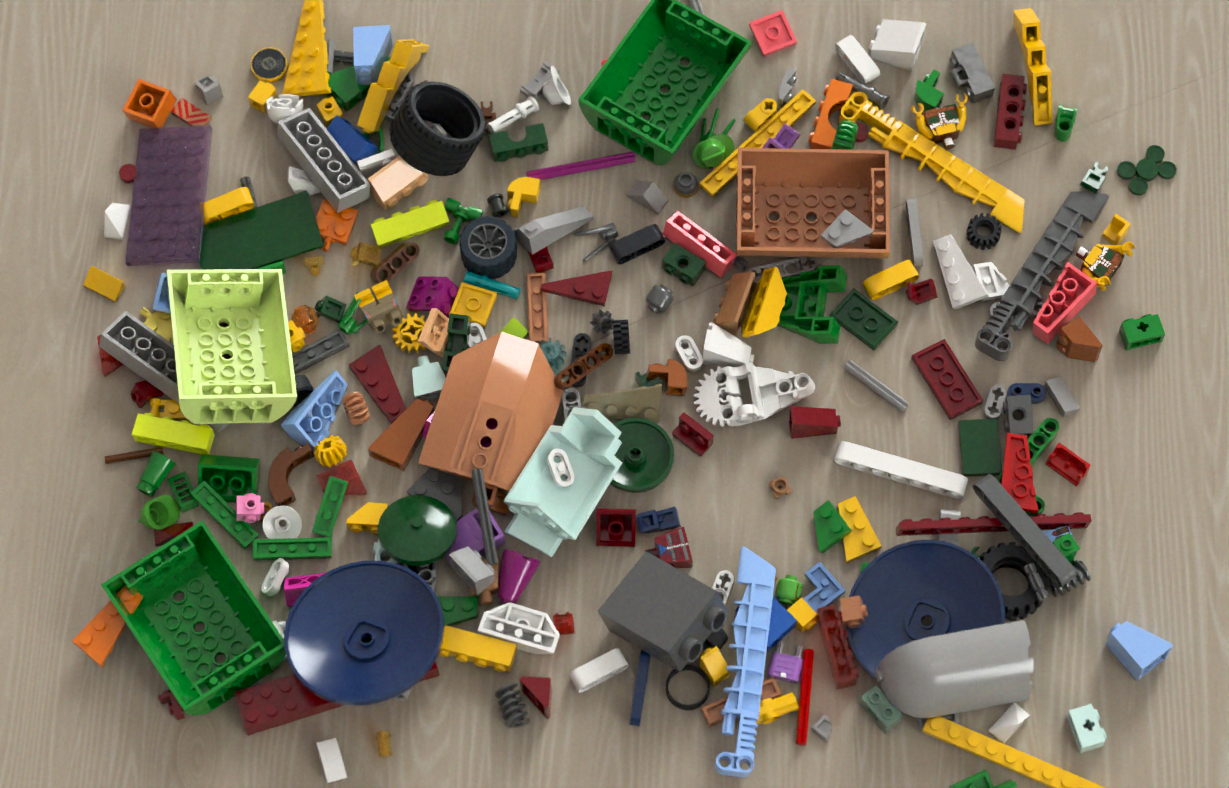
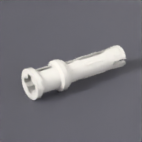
M530 96L525 102L516 104L513 110L488 123L487 128L490 133H495L517 119H525L531 112H537L539 105L535 98Z

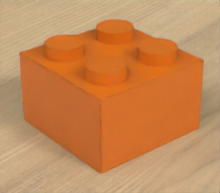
M138 79L122 111L130 120L161 131L177 99L170 90Z

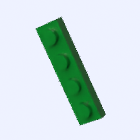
M205 481L190 493V496L243 549H246L253 542V539L258 538L259 534L248 523L236 521V511Z
M332 537L253 539V560H277L279 558L283 560L332 558Z

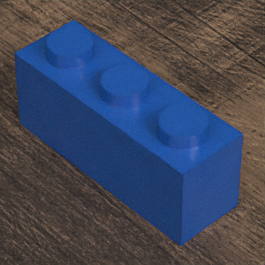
M338 115L335 116L327 128L328 132L347 156H350L349 158L355 165H358L357 161L375 155L379 149L348 120Z

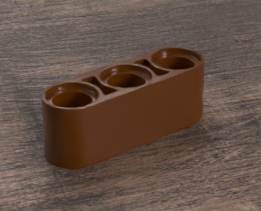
M407 242L398 246L372 269L370 273L372 281L381 283L387 280L389 282L419 255L418 245L413 242ZM407 246H410L412 249L410 256L406 254ZM394 258H396L398 261V266L396 268H394L392 265V260ZM380 270L384 272V278L382 280H380L378 277V272Z

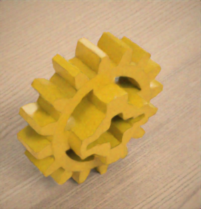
M408 313L406 319L402 318L403 322L395 326L396 328H392L394 334L393 341H396V347L401 346L402 352L408 349L409 354L412 353V350H415L418 354L420 348L424 351L426 350V347L418 342L426 323L425 316L422 315L418 318L417 313H415L414 317H411Z

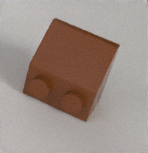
M1080 316L1060 329L1056 342L1058 350L1062 354L1064 353L1067 358L1096 362L1103 346Z

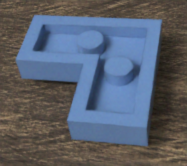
M821 562L813 566L804 575L816 588L804 600L817 614L845 593L844 588Z

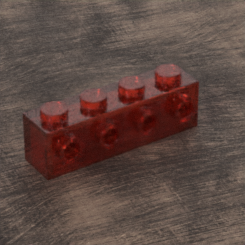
M837 604L817 608V621L836 690L856 685L857 678H859L857 667H854L852 662L854 655L852 648H849L847 644L849 638L847 630L843 629L842 612L838 611Z

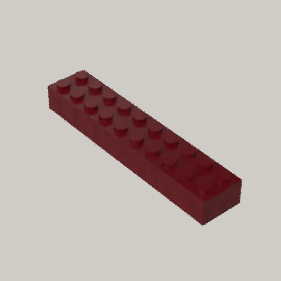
M436 661L419 682L439 676ZM295 674L235 692L248 736L344 706L327 701L310 692L297 679Z

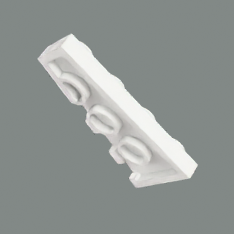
M949 234L934 240L933 243L952 308L956 310L990 297L953 236Z

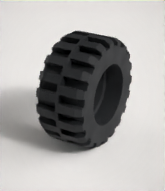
M1003 542L998 543L997 548L991 546L988 548L987 553L983 552L979 559L988 567L992 574L1001 568H1014L1020 571L1028 581V588L1021 595L1008 596L1002 593L1006 618H1009L1010 621H1016L1017 617H1020L1022 620L1027 618L1028 614L1032 615L1036 612L1043 601L1037 599L1036 591H1033L1027 578L1029 575H1026L1024 571V566L1030 563L1035 564L1036 573H1039L1045 586L1044 590L1048 589L1049 577H1047V574L1022 546H1016V542H1010L1006 546Z

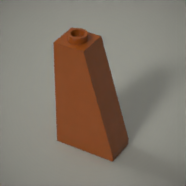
M416 399L368 448L370 457L405 471L422 439L426 420L435 411L433 404L427 400L421 401Z

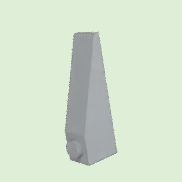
M582 206L532 220L513 231L515 238L533 255L593 220L594 217Z

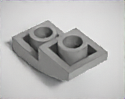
M791 66L787 70L780 86L779 108H782L785 103L787 104L793 98L792 87L796 83L797 77L796 69Z

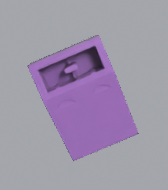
M477 508L456 522V540L451 550L445 555L450 565L449 554L465 547H469L472 551L476 550L481 557L486 555ZM490 513L494 542L497 549L505 544V537Z

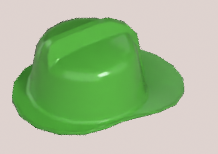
M726 134L714 135L695 146L692 154L693 160L697 166L703 169L717 167L734 152V142Z
M162 495L149 500L142 507L138 522L143 523L149 529L156 530L173 525L180 517L179 504L173 497L168 495Z

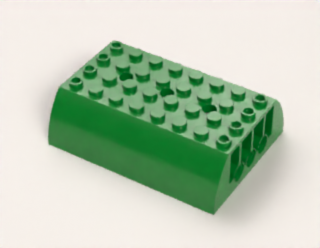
M651 0L578 99L580 109L596 131L656 165L666 164L673 158L750 50L752 42L678 0ZM682 60H688L690 64L688 66H683L680 64V62ZM663 87H667L670 89V92L662 93L660 90ZM649 115L651 118L646 121L641 116Z
M203 520L101 584L183 710L189 715L210 713L233 698L235 692L250 687L276 670L286 655L283 637ZM125 585L131 594L140 593L143 597L132 614L129 613L117 595ZM177 593H183L184 599L182 601H175L174 596ZM197 624L205 625V629L202 632L194 630ZM218 655L226 656V660L223 663L215 662Z

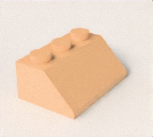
M398 156L369 177L368 182L371 184V196L386 210L389 207H394L401 198L409 196L416 187L424 185L429 177L428 174L415 169Z

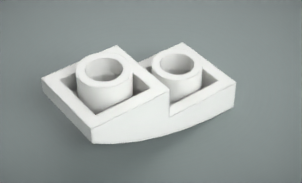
M336 738L317 742L318 754L323 766L326 782L329 783L347 778Z

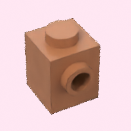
M861 597L840 598L842 620L845 626L857 628L861 626L860 624H865V617H868L866 605H863Z

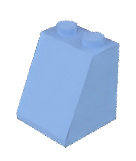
M390 25L353 27L354 68L357 84L369 85L376 83L383 63L387 60L393 48Z
M1127 621L1122 625L1116 624L1110 630L1111 633L1107 636L1108 640L1105 644L1136 681L1165 660L1173 647L1170 642Z

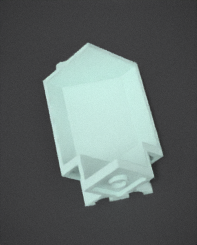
M576 407L573 408L563 426L550 425L503 501L509 506L508 509L515 513L504 532L550 557H553L562 540H576L622 464L614 456L622 444L618 439L622 432L598 410ZM554 449H561L566 452L574 472V481L566 488L559 487L555 483L547 462L549 453ZM554 457V461L556 463H559V458ZM561 475V480L566 481V477Z

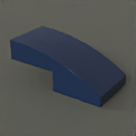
M676 507L661 511L651 510L636 515L641 534L681 527Z

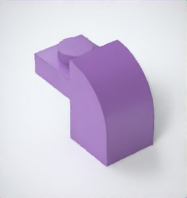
M785 123L775 138H769L762 148L791 149L801 134Z

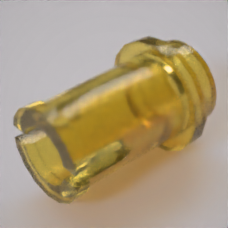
M389 731L377 732L375 738L378 740L379 757L391 756V734H389Z

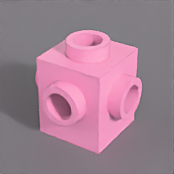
M253 493L237 496L236 521H245L246 523L260 521V515L264 514V502H260V496H256Z

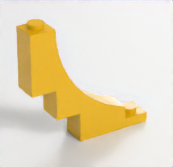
M1031 8L1013 10L1014 29L1020 41L1026 66L1034 126L1052 124L1051 70L1046 64V46L1041 40V22Z
M414 39L396 40L390 61H384L377 83H371L357 123L358 126L362 127V131L372 134L380 130L389 105L400 84L414 65L419 62L421 53L427 52L429 45Z

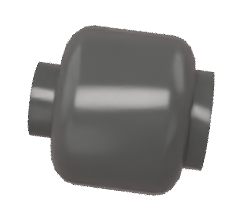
M662 284L660 286H653L646 296V301L649 303L647 307L655 313L658 310L665 312L674 300L673 292Z

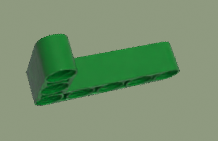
M1046 418L1028 439L1031 467L1057 436L1059 423L1054 418ZM1045 427H1051L1054 431L1049 432ZM1034 441H1040L1042 445L1037 446ZM1002 472L996 479L999 483H1001ZM1037 495L1035 496L1036 503L1040 510L1038 513L1026 512L1029 517L1043 514L1045 509L1044 501Z

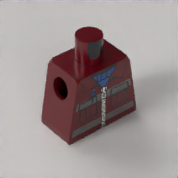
M684 527L657 536L655 538V548L645 550V552L654 555L677 569L691 568L693 566Z

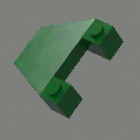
M823 265L817 267V270L804 271L800 273L801 275L792 278L790 276L782 278L787 295L777 326L819 344H838L840 325L834 317H824L827 292H845L848 275L841 265Z

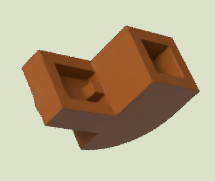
M668 359L666 365L659 363L649 364L646 380L665 381V395H685L687 390V373L679 362Z
M485 483L489 510L506 516L509 506L503 501L508 494L497 491L498 487ZM474 491L471 503L475 507H477L476 495Z

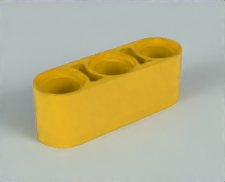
M241 187L202 203L199 206L204 225L250 210L254 207L249 188Z
M905 260L870 276L862 284L871 300H877L907 286V282H915L920 276L911 260Z

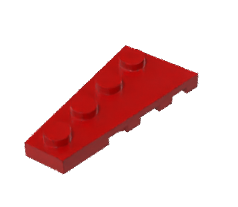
M1007 433L1001 485L1025 512L1038 513L1027 435Z

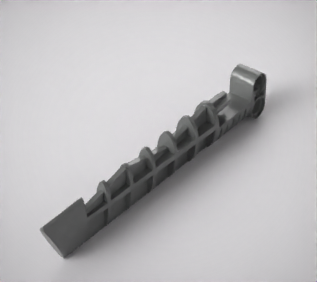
M1094 192L1069 193L1001 298L1000 304L996 306L997 309L993 310V314L989 317L990 320H987L986 325L978 331L975 340L976 349L998 361H1004L1008 358L1011 342L1001 335L1014 314H1016V317L1010 324L1014 331H1020L1027 319L1033 317L1032 311L1035 302L1041 303L1043 301V297L1039 294L1041 284L1046 286L1054 284L1047 276L1054 269L1063 270L1064 267L1061 263L1070 254L1074 253L1073 247L1076 238L1084 237L1079 231L1082 220L1092 223L1108 200V194H1096Z

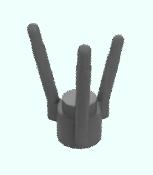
M613 222L602 227L575 233V236L600 233L601 238L607 240L586 256L583 262H586L606 246L615 242L614 238L618 237V231Z

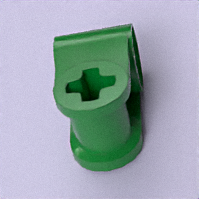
M1059 104L1054 136L1057 140L1067 141L1070 138L1077 113L1076 107L1072 109L1062 107Z

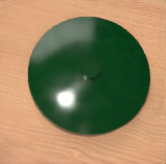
M628 418L614 423L613 425L622 432L618 438L622 444L614 456L622 464L610 484L619 490L630 493L645 492L659 486L668 477L674 462V448L667 432L655 422L643 418Z
M424 495L407 496L393 502L382 513L378 524V537L383 550L394 560L413 566L427 565L443 558L453 547L457 536L456 520L449 507L438 499Z

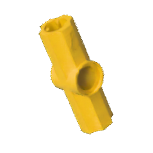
M793 692L773 700L772 698L762 700L760 703L759 720L755 723L768 724L779 719V716L799 710Z

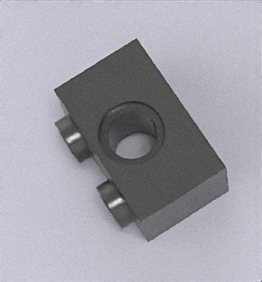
M1031 395L1007 396L1006 401H1003V413H1007V420H1004V431L1031 436L1033 434ZM1020 412L1023 416V419L1019 421L1015 420L1013 418V413Z

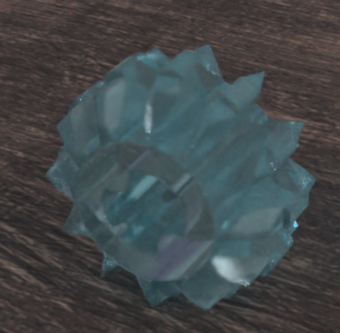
M551 337L549 342L542 340V345L539 346L551 369L553 366L558 369L559 364L564 365V358L567 356L564 351L565 346L560 345L559 340L552 342Z

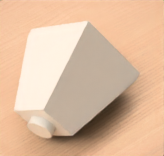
M709 323L703 349L704 365L720 366L721 368L727 366L739 367L745 363H753L754 354H751L752 347L716 324Z

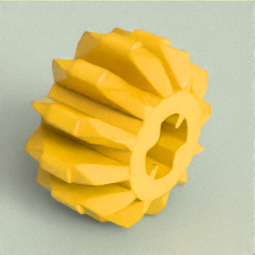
M333 435L318 441L319 445L314 447L316 460L323 467L328 466L329 468L334 464L337 466L338 462H343V458L347 456L346 452L348 451L345 442L339 436L334 437Z

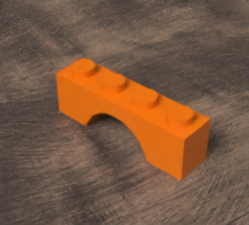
M831 79L830 85H826L823 94L826 98L825 101L821 100L818 111H821L820 116L815 118L813 127H816L815 132H811L808 141L811 143V149H832L836 130L830 125L828 118L835 111L842 109L851 97L853 84Z

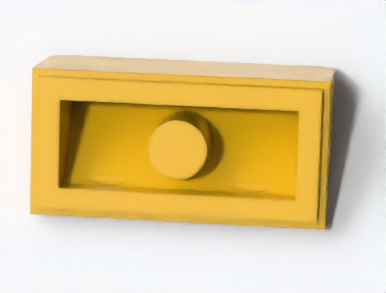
M91 266L83 284L84 287L114 302L117 301L125 288L123 281L94 266Z

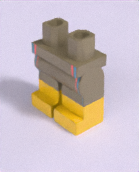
M387 280L372 286L378 304L369 288L354 295L356 301L359 298L361 299L358 306L372 332L376 331L377 334L386 330L385 326L390 323L397 326L403 322L402 312Z

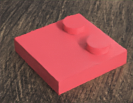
M783 10L749 22V27L763 57L797 44V40Z

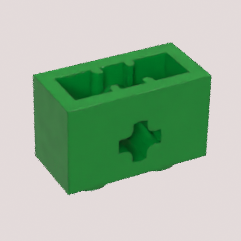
M1147 314L1135 320L1133 318L1126 319L1121 323L1119 329L1126 350L1160 343L1165 336L1158 314Z

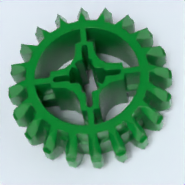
M842 120L837 128L832 149L853 150L858 125L849 120Z

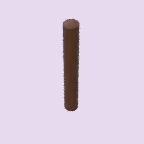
M163 447L105 456V463L109 464L150 457L152 451L164 454Z

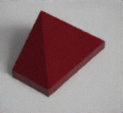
M193 522L173 524L160 530L154 529L155 545L162 546L193 527Z

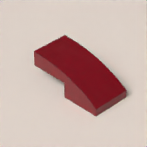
M547 246L533 255L528 251L536 273L554 269Z

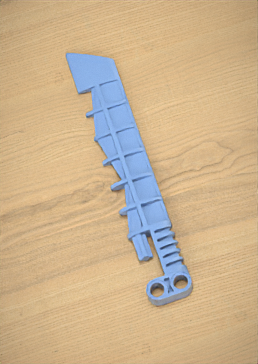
M744 546L741 547L737 583L747 585L742 601H734V604L740 607L735 621L731 625L734 629L735 644H729V648L736 650L737 666L726 667V670L737 674L732 688H724V692L729 694L724 709H721V714L724 715L722 734L726 736L734 735L735 718L738 719L735 753L722 752L717 756L714 763V769L718 774L740 778L749 776L754 768L755 754L752 753V750L755 749L753 745L756 742L754 736L757 735L755 728L758 727L755 722L759 720L776 569L771 564ZM726 760L729 766L722 767L719 761ZM746 763L749 769L742 770L739 764Z

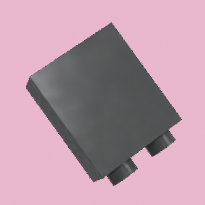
M648 552L642 555L598 610L599 615L610 632L679 672L688 662L692 663L698 659L702 652L704 641L712 631L717 632L724 626L728 612L718 591Z

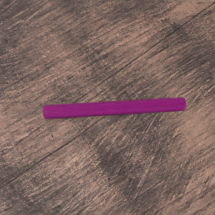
M626 152L527 171L526 176L544 180L633 163L636 158L634 152Z

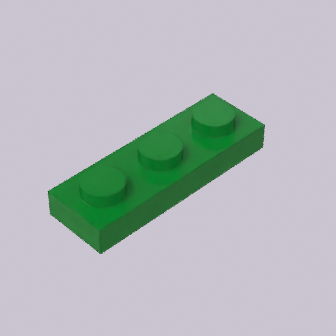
M332 476L329 477L314 523L313 533L326 537L332 536L349 482Z

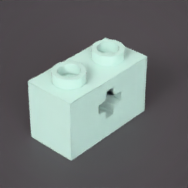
M1092 704L1069 710L1066 717L1079 752L1082 753L1103 747L1107 737L1104 728H1100L1098 722L1100 717L1097 709H1093Z

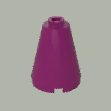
M503 550L497 596L501 599L500 603H517L540 565L539 560L526 557L524 554L515 551Z

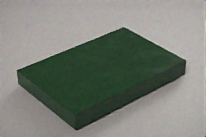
M855 288L830 314V317H834L839 325L873 351L898 325L897 320Z
M997 419L959 420L963 476L1000 475L1002 466Z

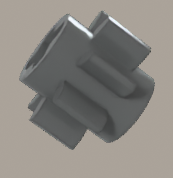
M599 309V312L592 314L593 318L590 324L595 326L593 330L597 333L601 330L602 333L606 334V331L613 329L614 319L609 311L604 313Z

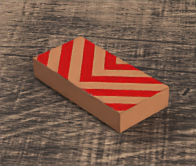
M181 98L171 110V114L199 132L212 119L209 114L184 98Z

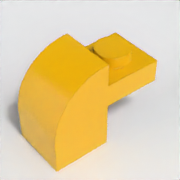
M521 177L509 185L507 189L508 209L511 210L512 217L519 218L522 201L537 204L541 189L540 179Z

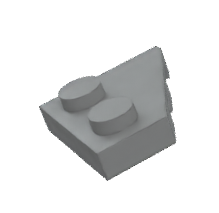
M845 209L821 234V239L833 248H841L845 244L856 242L859 238L871 236L874 230Z

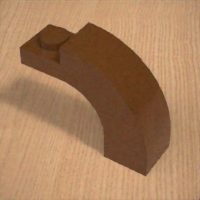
M309 444L297 447L293 453L287 447L274 459L269 470L268 484L276 506H288L296 501L295 495L288 485V478L294 468L314 457Z

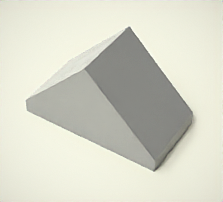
M211 74L194 82L207 105L223 97L219 81Z
M637 181L627 194V197L656 214H659L668 202V198L654 182Z

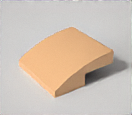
M432 308L418 339L419 343L442 358L448 346L449 335L447 330L449 318L439 309Z

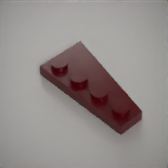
M379 344L349 364L351 371L392 424L406 410V407L381 345Z

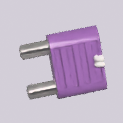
M778 641L776 651L772 653L767 676L781 681L798 683L803 659L801 657L804 647L801 646L799 653L800 645H798L795 656L782 654L784 642H781L780 647V641Z

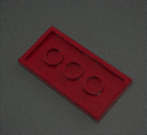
M945 339L911 356L914 364L950 420L983 404L984 400Z

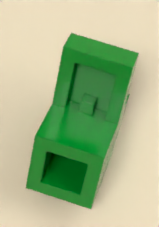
M933 69L930 75L927 74L923 82L918 80L916 83L915 102L917 105L921 103L924 106V111L939 108L943 101L944 93L934 88L940 76V72Z

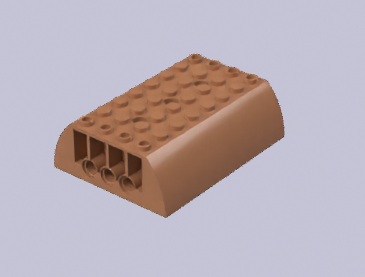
M738 148L736 256L889 258V150ZM845 209L874 230L871 236H864L854 243L845 244L841 248H833L821 239V234ZM776 214L779 216V219L772 221L769 219V216ZM814 215L817 219L815 221H808L806 217Z

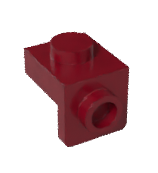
M933 279L917 284L907 282L908 289H906V295L916 305L938 298Z
M144 380L135 383L130 395L138 408H142L146 401L162 397L163 392Z

